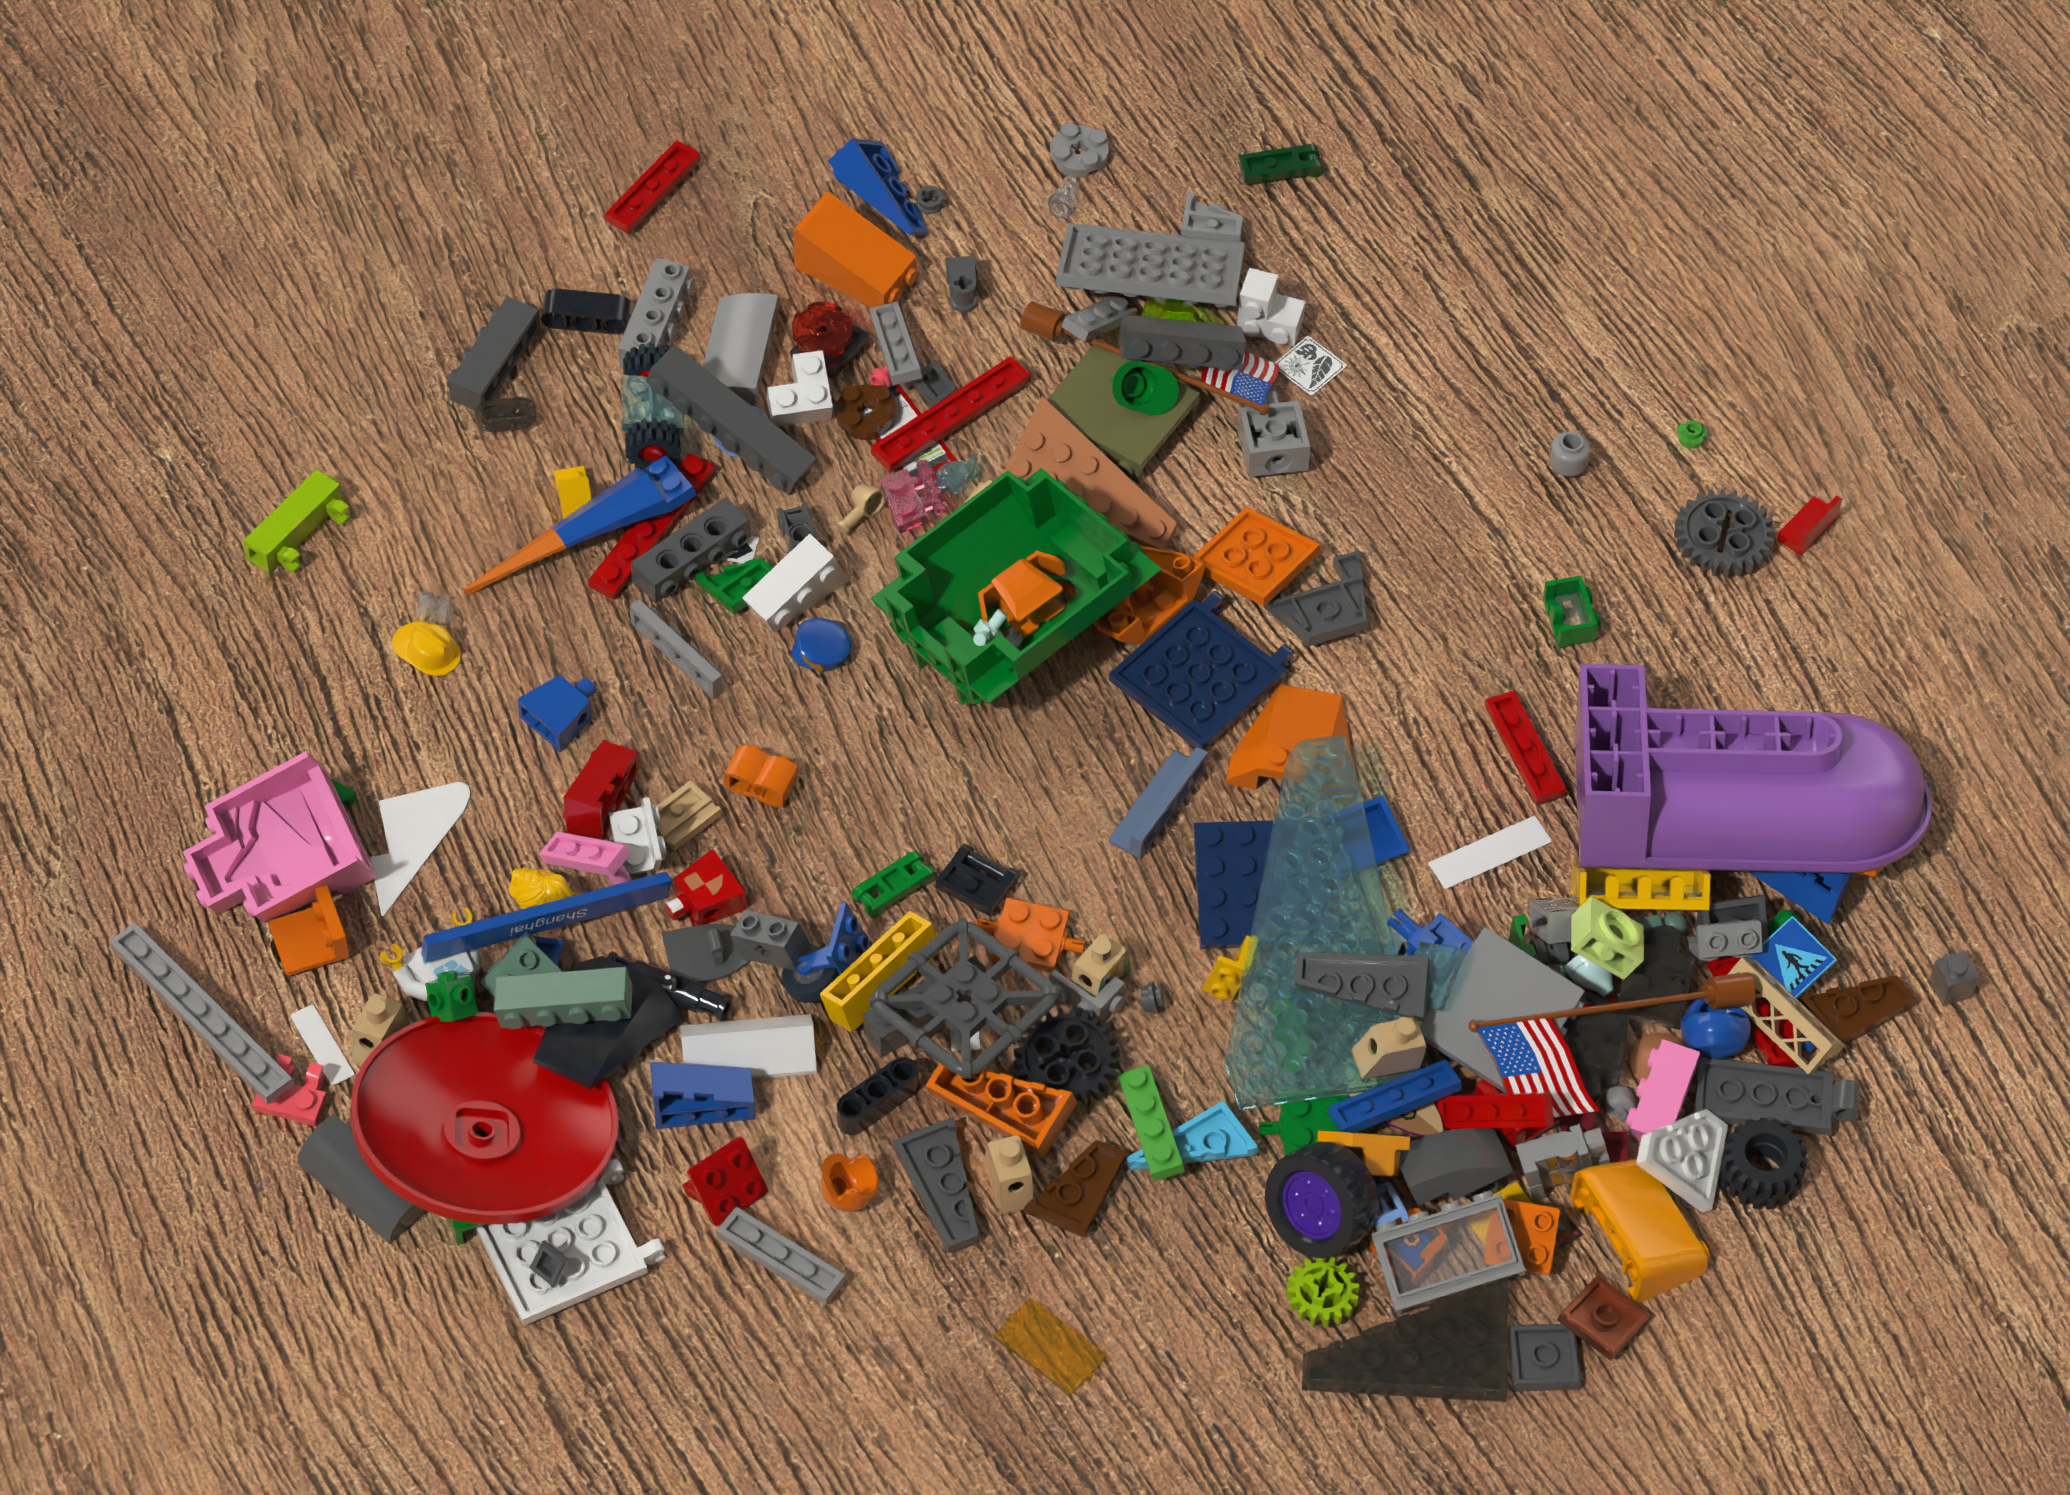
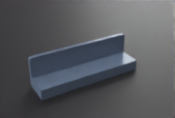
M1196 747L1188 758L1177 751H1173L1111 834L1109 843L1141 859L1206 771L1208 752Z

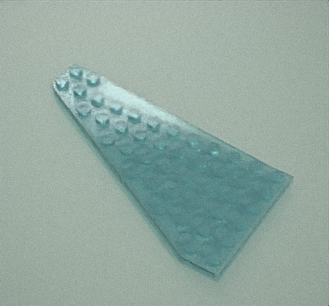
M1345 735L1300 741L1292 748L1285 762L1224 1062L1239 1110L1365 1092L1423 1068L1421 1063L1419 1069L1362 1080L1351 1051L1352 1048L1373 1025L1395 1021L1403 1016L1299 989L1295 985L1298 952L1396 955L1391 928L1387 925L1388 914L1355 764Z

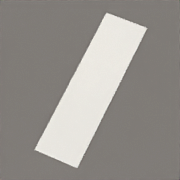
M1534 815L1430 861L1428 864L1443 887L1447 889L1553 841Z

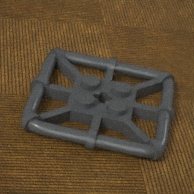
M959 918L958 922L947 926L919 952H912L907 958L908 961L870 995L869 1005L879 1016L909 1038V1043L917 1049L922 1048L951 1072L962 1075L963 1079H971V1075L984 1070L1012 1044L1017 1045L1023 1039L1022 1035L1060 1000V990L1047 977L1020 958V953L1014 948L1008 949L980 926L968 922L967 918ZM967 934L1001 959L985 974L968 961ZM959 935L960 961L943 975L927 963V961ZM1012 967L1041 990L1006 991L996 981ZM915 971H918L933 983L923 994L889 995ZM967 995L971 997L972 1002L963 1001L959 1003L958 1001L960 996ZM1037 1004L1014 1025H1008L996 1016L1007 1005ZM923 1008L934 1018L923 1028L917 1029L893 1009ZM988 1025L1001 1037L971 1062L970 1038L982 1027ZM944 1026L962 1038V1062L931 1039Z

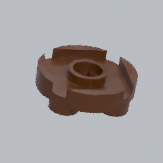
M865 384L854 387L848 386L842 390L841 396L837 400L836 421L841 429L843 427L846 431L850 432L851 437L859 440H873L884 435V431L889 429L890 426L892 428L895 424L896 403L890 395L889 389L883 385ZM869 408L873 411H870L868 416H863V412L859 410Z

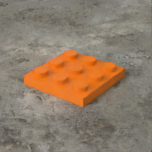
M1246 506L1192 558L1204 563L1205 570L1203 575L1265 607L1321 553L1319 543Z

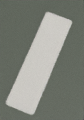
M310 1005L290 1015L317 1063L323 1065V1073L331 1085H335L355 1075L314 1005Z

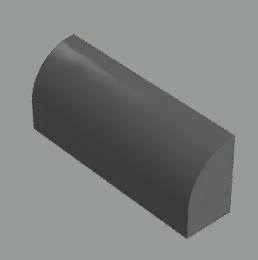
M334 1113L318 1126L304 1142L298 1155L297 1164L387 1243L391 1244L427 1212L397 1195L372 1172L358 1151L352 1129Z

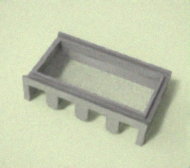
M1492 1191L1483 1192L1473 1196L1474 1202L1462 1206L1460 1201H1455L1441 1206L1442 1212L1429 1215L1428 1211H1422L1408 1217L1410 1222L1396 1225L1395 1221H1390L1376 1226L1377 1232L1371 1233L1396 1315L1403 1313L1402 1310L1420 1304L1422 1306L1428 1305L1439 1298L1452 1294L1454 1296L1466 1293L1469 1289L1486 1284L1489 1286L1507 1277L1517 1274L1520 1277L1526 1274L1501 1194L1493 1195Z

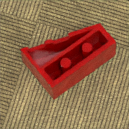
M602 740L598 748L592 751L589 761L564 795L563 818L566 819L568 833L599 840L605 839L611 827L609 813L619 811L639 771L638 751Z

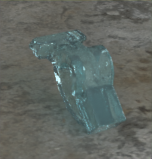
M972 455L967 463L964 461H952L939 467L934 475L930 477L932 492L950 491L956 494L961 493L965 489V483L971 477L975 479L979 475L977 456Z

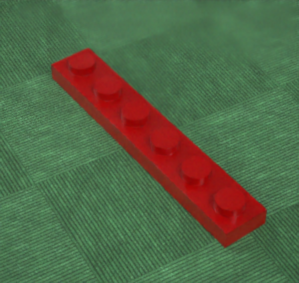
M1012 356L1008 357L871 446V455L889 472H892L1029 383L1030 373Z
M691 453L677 467L693 486L697 495L715 474V465ZM697 495L671 512L633 523L588 579L589 587L615 600L632 579L631 562L664 539Z

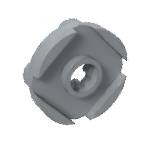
M1067 123L1061 127V131L1056 133L1051 140V161H1054L1057 164V169L1067 176L1087 177L1089 172H1093L1096 169L1097 172L1101 171L1108 161L1109 145L1106 140V134L1102 130H1096L1085 125ZM1077 148L1085 150L1082 151L1080 154L1075 153V149Z

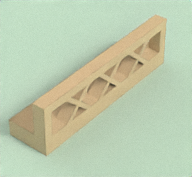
M1741 957L1727 974L1750 973L1755 988L1761 994H1755V1001L1752 1005L1738 1007L1807 1074L1812 1075L1828 1055H1838L1845 1045L1755 958ZM1756 998H1766L1770 1002L1771 1017H1761L1756 1012ZM1778 1011L1781 1012L1784 1016H1778ZM1788 1019L1793 1024V1039H1784L1779 1034L1778 1020ZM1771 1020V1026L1766 1021ZM1811 1041L1820 1050L1810 1063L1802 1057L1801 1042ZM1794 1042V1048L1789 1043Z

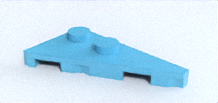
M1224 1101L1219 1102L1172 1130L1183 1164L1253 1156L1259 1153L1257 1144ZM1142 1149L1126 1158V1165L1131 1171L1148 1169Z

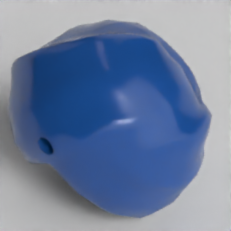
M1704 998L1696 999L1679 1023L1681 1035L1687 1048L1699 1051L1700 1056L1713 1059H1723L1739 1053L1747 1044L1751 1032L1749 1018L1741 1008L1737 1006L1714 1010L1709 1004L1705 1003Z

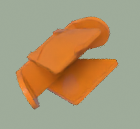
M1035 551L1026 559L1018 560L991 581V584L978 592L982 619L988 621L986 609L996 604L999 609L1008 615L1006 620L1011 628L1013 627L1017 632H1021L1025 639L1039 629L1041 622H1049L1064 610V604L1055 598L1062 593V586L1046 574L1062 576L1067 569L1066 564L1061 559L1040 551Z

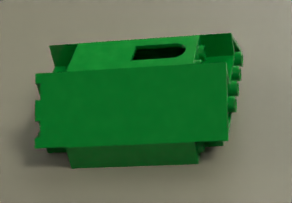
M1042 468L1026 480L1022 477L1017 478L1008 470L898 553L894 560L899 577L872 596L871 599L877 608L881 609L891 618L892 622L889 625L901 643H906L912 648L914 661L921 670L927 664H930L955 686L960 705H964L968 701L970 704H979L983 700L985 703H990L1162 569L1144 554L1137 543H1131L1128 536L1115 525L1110 526L1109 521L1103 514L1099 513L1095 508L1090 509L1084 498L1074 491L1070 492L1068 486L1062 480L1054 479ZM1035 551L1053 555L1066 564L1067 569L1064 575H1046L1055 582H1068L1072 584L1076 589L1073 598L1064 604V610L1049 622H1041L1037 631L1023 639L1021 642L1022 647L1019 650L1001 634L985 646H978L974 643L973 637L976 634L974 627L982 619L978 592L991 584V581L1018 560L1026 559ZM996 604L986 609L988 622L999 609ZM1007 620L999 628L1000 632L1011 628Z

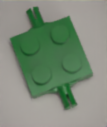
M1346 1093L1281 1094L1279 1121L1259 1122V1136L1279 1135L1285 1157L1300 1147L1317 1142L1318 1130L1339 1132L1328 1116V1106L1347 1099ZM1372 1126L1359 1132L1372 1133Z

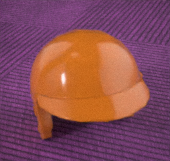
M837 1153L830 1154L825 1158L822 1164L820 1188L827 1203L833 1208L844 1212L858 1211L869 1204L872 1197L878 1191L879 1186L877 1168L871 1161V1158L863 1154L858 1155L855 1160H850L848 1157Z

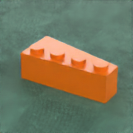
M941 1063L938 1064L925 1085L935 1098L1004 1137L1020 1136L1023 1147L1043 1159L1078 1103L1072 1092L1062 1089L1056 1090L1036 1082L1030 1083L1015 1079L1013 1076L1002 1073L997 1074L982 1070L975 1075H971V1079H963L962 1075L951 1072Z

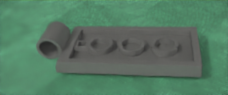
M1699 1057L1694 1113L1707 1109L1726 1124L1739 1125L1741 1123L1743 1126H1745L1746 1120L1750 1119L1759 1122L1760 1118H1767L1768 1122L1774 1123L1776 1119L1782 1121L1781 1126L1783 1127L1791 1126L1794 1129L1793 1132L1832 1136V1118L1840 1121H1853L1858 1118L1860 1086L1852 1080H1839L1835 1082L1834 1072L1815 1070L1810 1075L1800 1068Z

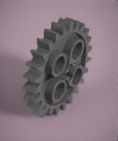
M1724 489L1720 490L1719 495H1715L1712 490H1708L1707 498L1698 493L1696 501L1688 499L1686 507H1681L1679 516L1676 517L1674 537L1677 538L1676 548H1683L1682 557L1691 556V566L1699 562L1701 564L1700 572L1711 568L1712 576H1715L1718 570L1723 571L1725 578H1728L1730 571H1734L1740 577L1742 568L1752 573L1753 566L1761 567L1763 559L1769 558L1770 550L1773 548L1775 529L1771 528L1773 519L1766 518L1768 510H1758V500L1751 504L1748 503V494L1744 495L1741 499L1737 498L1736 490L1730 496L1726 495ZM1727 513H1730L1732 516L1723 552L1718 553L1717 549Z

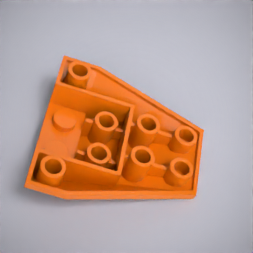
M1140 546L1144 554L1162 570L1097 619L1093 625L1099 631L1118 641L1142 645L1194 599L1205 570L1204 563L1180 552ZM1058 582L1072 599L1076 591L1075 587L1068 582Z

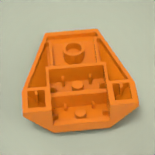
M1280 684L1232 753L1226 784L1257 789L1259 777H1269L1321 787L1319 801L1350 807L1356 783V773L1342 695Z

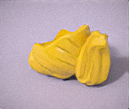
M527 867L515 868L512 871V880L508 889L510 895L516 900L521 909L579 895L572 891L562 875L555 874L550 870L530 869Z

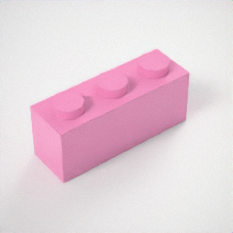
M1662 1039L1659 1049L1652 1048L1647 1062V1066L1652 1069L1648 1079L1641 1078L1636 1096L1641 1097L1637 1108L1631 1107L1625 1123L1626 1126L1630 1127V1139L1641 1142L1642 1135L1678 1120L1699 1062V1051Z

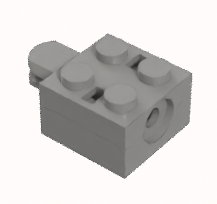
M1270 390L1265 402L1269 406L1268 414L1260 415V411L1248 406L1239 407L1237 432L1248 477L1308 470L1310 443L1299 401L1280 403L1276 392Z

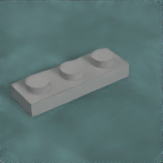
M1113 295L1066 316L1061 327L1086 342L1121 326L1123 315L1136 316L1138 310L1129 305L1126 299Z

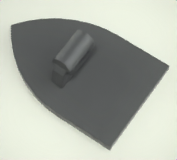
M704 924L662 932L670 973L701 984L731 976L744 968L751 960L743 959L730 934L734 926Z

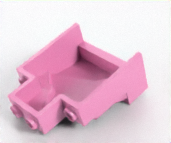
M307 751L205 805L204 807L209 816L205 818V821L213 836L183 851L187 863L184 864L185 871L192 881L196 880L200 889L196 891V894L205 909L209 907L215 913L220 914L243 902L248 914L252 918L254 916L263 923H267L282 914L285 916L315 900V888L327 885L329 892L339 891L344 895L377 877L327 769Z

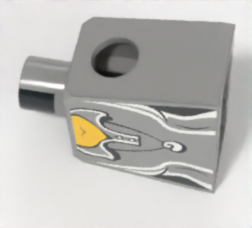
M1578 897L1529 899L1530 931L1548 944L1571 942V915L1579 909Z

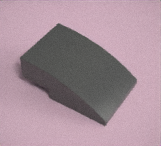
M1490 1128L1457 1129L1427 1135L1410 1141L1409 1150L1400 1151L1399 1166L1418 1206L1447 1192L1450 1193L1453 1201L1514 1172L1495 1130Z

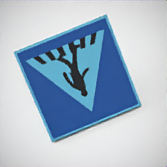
M1793 916L1762 944L1761 953H1752L1748 957L1755 958L1796 999L1838 961Z

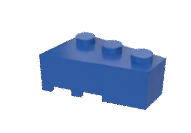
M1749 871V873L1828 925L1846 896L1854 874Z
M650 1062L656 1129L755 1119L750 1068Z

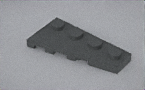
M1298 952L1295 985L1299 989L1403 1017H1414L1417 1021L1425 1022L1430 959L1429 956Z
M954 1117L893 1140V1148L947 1253L949 1254L979 1242V1234L968 1191L966 1173L962 1163L960 1145L956 1135Z

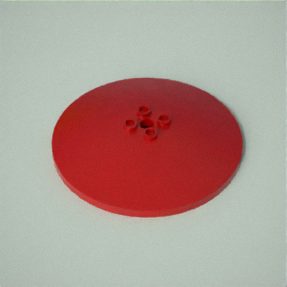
M478 1012V1014L453 1022H440L441 1019L438 1016H434L410 1024L393 1033L382 1041L362 1064L355 1079L350 1104V1125L358 1151L372 1172L388 1188L408 1202L431 1213L458 1221L478 1224H511L535 1220L558 1212L578 1201L601 1179L612 1159L618 1134V1112L614 1095L607 1080L604 1079L592 1089H588L533 1063V1057L546 1028L541 1025L526 1026L519 1029L501 1028L496 1014L489 1012ZM485 1131L489 1136L479 1137L474 1132Z

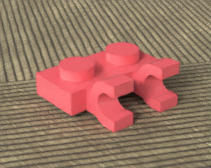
M279 1054L276 1063L292 1077L295 1070L294 1066H291L292 1057ZM310 1062L306 1073L305 1085L294 1084L292 1088L269 1105L256 1093L252 1103L253 1110L316 1127L327 1100L326 1092L320 1091L326 1075L322 1074L323 1065Z

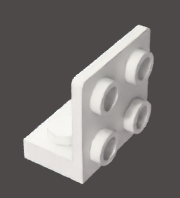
M649 797L642 799L641 807L609 813L614 842L625 844L631 853L623 863L629 875L659 870L661 861L665 860L666 847L663 836L657 837L656 833L660 823L657 805H651Z

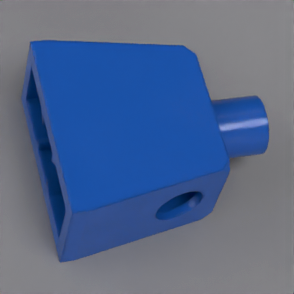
M556 676L517 699L519 717L561 752L590 721L592 713L591 702L588 698L596 693V688L587 678H583L573 686L564 677Z

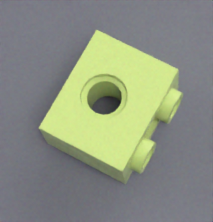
M1591 896L1571 915V950L1624 980L1644 961L1643 925L1632 920L1622 911L1611 908Z

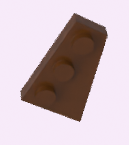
M1894 975L1860 982L1856 987L1841 990L1839 987L1827 989L1826 993L1812 996L1810 993L1802 994L1798 997V1001L1845 1045L1915 1005L1916 998L1899 977Z
M1095 1140L1069 1164V1168L1057 1180L1053 1179L1045 1187V1191L1035 1200L1032 1198L1024 1206V1213L1085 1238L1126 1160L1127 1152Z

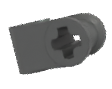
M976 256L946 258V274L951 306L958 312H969L977 306Z
M807 502L802 503L801 507L787 510L782 508L776 509L779 529L784 537L789 553L807 535L811 534L816 539L812 516Z

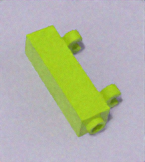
M316 469L243 540L246 559L269 574L280 563L286 570L295 573L302 566V563L297 561L300 553L295 549L329 515L336 523L342 526L351 518L346 513L349 506L342 501L341 486L337 479L331 475L326 476Z

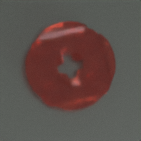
M819 301L808 304V309L803 310L801 313L799 310L792 321L793 340L797 344L798 351L801 353L823 350L824 356H840L844 353L845 347L852 339L853 326L849 314L847 316L842 312V307L832 302ZM824 325L826 326V330L828 331L818 332L816 330L820 329V326Z

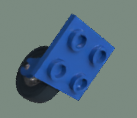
M847 902L840 903L829 946L824 948L811 947L806 956L798 959L800 964L796 967L797 971L783 968V985L789 995L795 1000L803 1003H813L822 1000L820 993L869 949V937L864 932L857 916L854 915Z

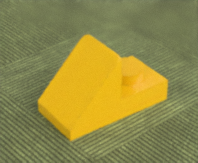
M584 466L554 471L561 513L564 519L592 500L589 479L586 476Z

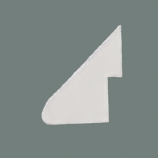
M455 782L379 801L389 854L370 857V861L377 876L374 878L381 916H384L436 846L464 812L470 797V790L467 784Z

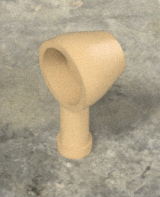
M863 484L856 486L851 494V499L856 507L842 521L839 520L836 523L837 528L847 535L850 529L864 516L868 518L876 516L883 509L886 502L884 491L875 486Z

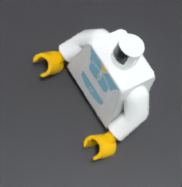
M464 908L467 916L465 923L458 922L456 914L453 912L451 922L456 927L469 924L472 920L471 911L468 908ZM392 944L390 948L395 954L394 960L388 958L385 951L380 953L381 962L393 967L392 973L405 994L424 1002L427 1001L425 983L437 980V974L441 972L456 970L457 975H471L474 988L476 987L475 976L480 972V948L426 963L421 955L422 947L402 957L403 951L401 947Z

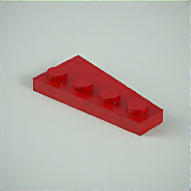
M1722 956L1717 960L1707 961L1706 966L1713 977L1727 975L1741 958ZM1755 988V994H1761V993ZM1756 998V1012L1761 1017H1771L1770 1002L1766 998ZM1778 1011V1016H1784L1781 1012ZM1749 1018L1750 1036L1768 1065L1783 1067L1799 1066ZM1788 1019L1778 1020L1779 1034L1784 1039H1793V1024ZM1771 1020L1766 1021L1771 1026ZM1794 1042L1789 1043L1794 1048ZM1801 1046L1802 1057L1805 1059L1803 1049Z

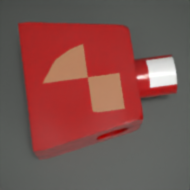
M714 849L708 851L675 877L674 894L676 898L664 904L667 914L673 921L688 913L696 925L710 924L747 909L745 890Z

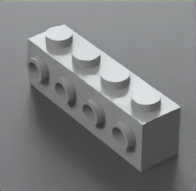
M655 258L618 347L619 367L623 368L625 353L630 352V349L633 347L639 349L640 344L650 347L649 343H655V347H659L660 344L666 346L667 341L672 342L676 330L675 322L677 318H682L685 309L684 300L686 296H691L694 288V279L690 277L689 265Z

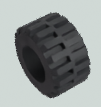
M1760 1118L1759 1122H1755L1754 1119L1746 1120L1745 1126L1740 1123L1735 1127L1734 1133L1730 1132L1727 1137L1719 1170L1720 1176H1723L1721 1182L1724 1188L1730 1187L1728 1194L1732 1198L1738 1196L1740 1198L1739 1203L1744 1206L1748 1202L1753 1204V1209H1760L1761 1205L1766 1206L1767 1210L1774 1209L1776 1203L1781 1207L1787 1204L1788 1198L1792 1200L1796 1196L1797 1190L1801 1187L1808 1160L1806 1158L1807 1148L1806 1145H1801L1803 1139L1799 1134L1793 1135L1794 1129L1791 1126H1781L1782 1121L1775 1119L1774 1123L1768 1122L1767 1118ZM1755 1156L1766 1157L1774 1161L1779 1166V1169L1763 1171L1755 1168L1747 1159Z

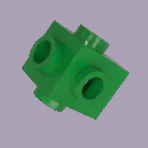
M456 970L438 973L437 980L425 983L431 1017L438 1016L441 1019L440 1022H453L478 1014L475 988L471 975H457Z

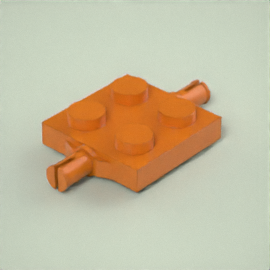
M1006 898L1002 915L998 918L997 922L978 918L976 923L987 933L993 934L994 938L1008 949L1014 948L1020 953L1019 957L1033 968L1046 972H1052L1056 969L1057 961L1064 950L1083 954L1086 943L1085 940L1067 937L1066 928L1069 920V911ZM991 953V960H1001L995 954Z

